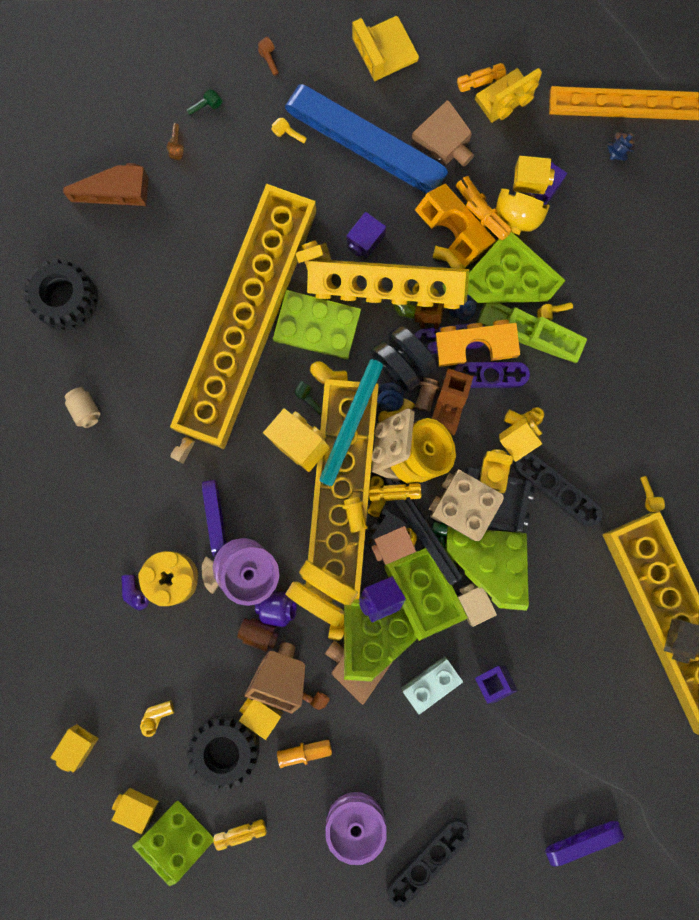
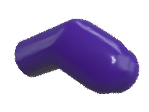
M135 575L121 576L123 600L136 610L146 608L149 600L141 591L135 588Z

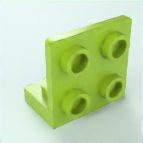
M176 801L132 847L171 886L183 877L214 841L211 834L179 801Z

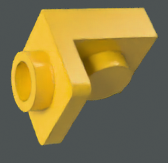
M503 450L487 451L483 458L479 481L499 493H505L513 456L507 455V452Z

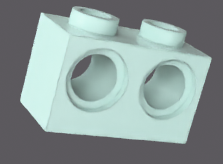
M443 656L402 686L401 689L417 713L421 714L463 683V681L449 661Z

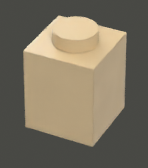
M471 583L459 589L461 594L457 595L468 617L467 621L470 626L474 627L497 615L486 591L482 587L479 589L474 583Z

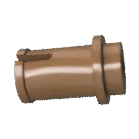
M424 377L423 382L419 383L421 389L414 408L425 412L431 411L435 393L440 389L438 381Z

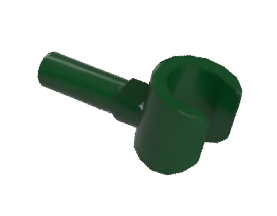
M207 90L200 102L186 110L191 115L207 105L212 109H217L221 106L223 100L214 90Z
M301 381L295 389V395L306 401L320 415L322 408L309 396L312 388Z
M434 521L432 530L439 537L440 542L445 548L447 526L443 522Z

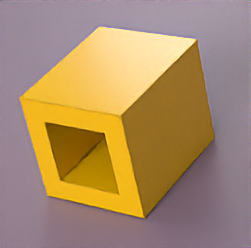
M519 156L515 166L513 191L544 194L548 185L552 186L555 170L550 169L551 159Z
M523 417L500 433L499 438L502 445L516 462L542 444L540 435L543 433L534 420L529 422L526 417Z
M247 698L239 710L243 714L239 722L266 740L280 720L283 712L278 708Z
M76 724L68 729L50 758L56 761V765L60 769L67 772H75L82 766L99 738Z
M129 788L123 795L119 794L112 807V810L116 811L112 821L142 834L148 827L159 801Z

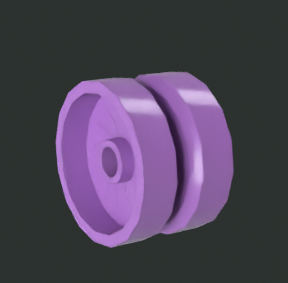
M246 538L231 540L223 545L215 555L212 566L214 579L225 595L236 604L246 606L259 604L270 597L276 589L279 580L278 564L274 557L255 540Z
M350 792L340 796L331 805L326 819V842L330 851L338 860L349 865H363L374 860L381 853L386 842V820L381 805L373 797L362 792ZM358 826L357 830H353L352 827Z

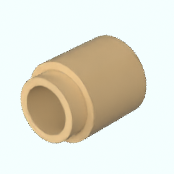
M79 387L65 395V405L77 426L89 428L98 422L101 413L89 392Z

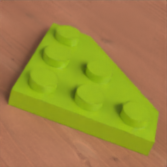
M511 232L506 239H498L470 271L468 294L477 303L547 302L566 280Z
M447 527L446 551L452 560L456 561L465 570L464 574L479 589L482 587L499 608L527 611L529 606L527 533L486 530L481 540L474 541L457 530Z
M354 599L351 605H344V680L372 682L418 638L403 606L399 611L372 623L368 615L362 612L359 599Z

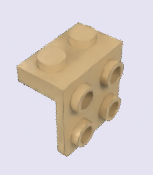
M406 409L377 423L371 472L395 482L401 480L392 471L391 466L407 460L410 456L414 422L413 410Z
M458 469L454 475L449 473L444 480L442 487L445 488V491L441 498L436 496L429 507V510L432 511L430 518L437 522L445 523L474 541H479L494 518L504 497L498 491Z

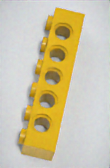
M314 259L308 261L307 293L316 294L315 298L330 299L331 295L341 296V300L355 301L356 297H365L366 302L380 303L382 299H391V303L397 305H406L407 301H417V305L423 307H432L433 303H444V308L459 309L460 305H464L467 302L469 269ZM333 274L340 276V287H336L332 283ZM359 275L367 280V287L365 289L357 285V277ZM384 277L392 280L393 288L391 291L383 288L382 280ZM409 279H414L419 283V291L417 293L411 292L408 289ZM435 281H441L445 284V294L440 295L434 291Z

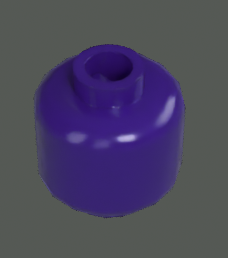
M273 591L270 597L259 604H255V612L259 615L260 621L263 624L285 627L290 621L294 620L297 603L285 594L286 592Z

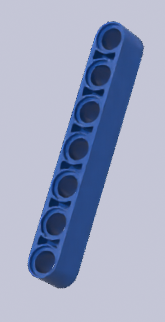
M299 84L285 105L287 112L296 119L426 194L438 188L448 174L447 169L436 160L308 86Z

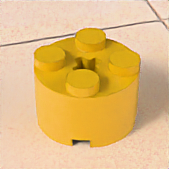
M178 552L154 554L144 563L139 572V583L143 594L149 601L158 606H172L188 600L194 594L198 582V570L195 563L188 556ZM166 573L174 575L171 579L173 584L165 582L167 578Z

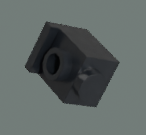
M384 509L381 515L385 518L383 521L378 518L370 529L373 536L368 541V544L371 546L376 545L374 539L404 527L406 523Z

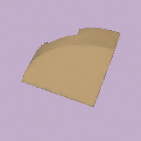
M189 437L183 438L180 447L176 446L172 451L171 458L184 464L195 441Z
M205 557L202 564V578L207 590L214 594L219 587L213 575L212 566L214 561Z

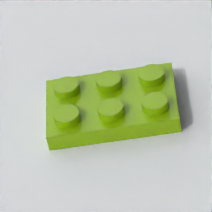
M286 290L273 341L348 360L361 309Z
M426 548L384 566L388 577L393 576L406 598L402 606L419 641L468 619L452 585L448 583Z

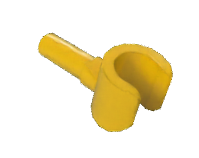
M278 118L272 124L271 130L278 137H281L286 132L289 136L302 143H305L307 140L306 137L293 130L284 118Z
M566 303L558 306L545 304L538 309L537 316L538 318L544 317L551 321L553 320V313L573 309V304Z
M647 476L641 477L640 479L647 497L645 501L646 509L649 512H660L665 508L663 497H654Z
M344 617L339 626L335 627L330 624L329 639L339 641L343 638Z

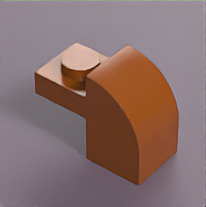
M448 369L436 401L432 419L443 424L451 435H455L474 376Z

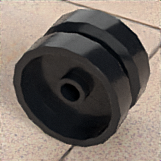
M398 325L388 334L390 344L380 341L371 349V354L375 360L383 364V371L392 381L400 385L405 392L410 393L420 383L418 375L428 377L437 368V364L418 338L402 325Z

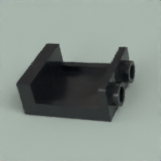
M471 467L466 469V474L479 481L481 473L479 469ZM508 477L506 491L501 493L504 497L503 502L488 527L522 533L523 528L528 527L530 513H527L526 510L528 502L531 503L535 490L534 487H531L532 480Z

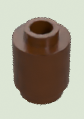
M244 618L237 638L243 640V644L267 652L269 647L274 649L279 633L275 632L276 626L263 624L255 618H251V620Z

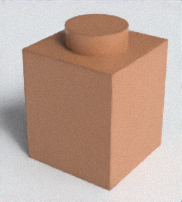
M405 526L374 539L376 545L371 546L377 561L383 560L385 565L416 552Z

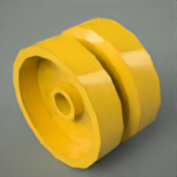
M425 418L414 422L410 456L407 460L391 466L392 471L407 484H419L448 473L453 467L456 458L455 444L451 434L443 424L434 419Z
M306 560L299 574L311 584V587L299 581L292 582L285 594L315 616L337 627L345 614L343 609L332 601L335 599L344 605H351L358 592L345 584L343 579L324 567L321 569Z

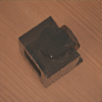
M672 619L664 651L673 653L672 659L689 664L690 659L695 660L696 655L699 654V625Z

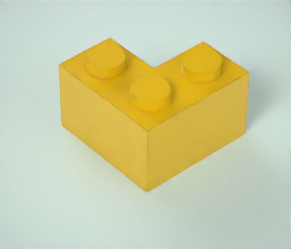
M285 408L263 432L279 450L308 472L312 470L330 449L324 441L326 436L315 426L312 428L307 423V420L295 411L291 414Z

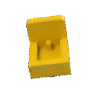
M316 240L301 245L303 250L296 253L298 262L305 261L307 270L308 261L314 259L332 260L327 244L317 245Z

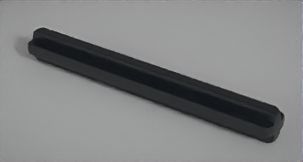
M380 475L385 486L402 485L401 481L395 482ZM407 497L406 500H395L448 583L453 585L463 578L462 573L413 499Z

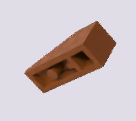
M127 163L126 166L117 165L64 187L63 193L70 202L146 206L149 177L144 167L135 163Z

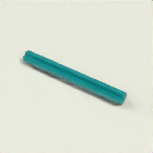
M371 359L368 363L320 476V482L332 486L335 482L382 371L383 364L377 360Z

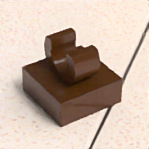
M433 303L432 307L417 305L415 322H420L419 325L423 329L426 323H434V329H438L443 318L444 303Z

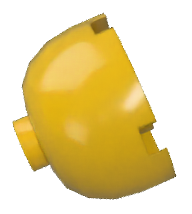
M501 189L496 210L498 211L497 215L511 227V232L520 235L521 231L530 232L537 229L544 221L550 205H543V201L516 192L514 196L509 194L508 189Z

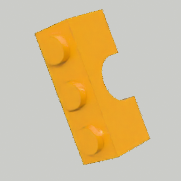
M446 183L428 192L415 209L431 229L436 226H445L453 232L456 240L449 249L465 267L483 257L496 242L495 238L480 224L479 220L466 208Z
M509 320L494 321L493 326L483 327V323L468 324L467 329L456 330V326L440 328L441 332L435 335L439 367L465 364V350L472 342L484 343L489 348L491 361L517 358L520 355L517 323L509 324Z

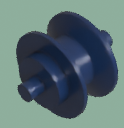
M616 133V142H609L607 144L611 160L626 161L628 159L627 151L634 152L636 150L632 133L628 135Z
M468 294L467 302L464 305H460L459 309L448 308L452 317L468 320L475 314L477 303Z
M392 382L381 385L378 389L377 397L379 407L385 411H396L401 408L404 396L402 387Z

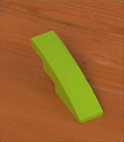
M484 303L476 322L483 323L485 327L493 326V322L498 320H509V324L517 323L518 341L520 343L574 363L578 362L587 338L544 317L536 318L516 307L510 309L500 303Z

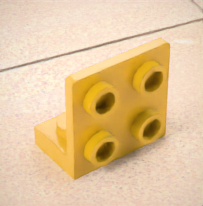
M398 16L392 17L373 27H366L362 18L352 22V39L374 82L419 60V56Z
M516 68L477 93L475 100L491 123L499 118L503 120L517 106L521 105L523 107L532 101L534 92L539 85L538 82L542 71L538 68L524 77L520 70Z

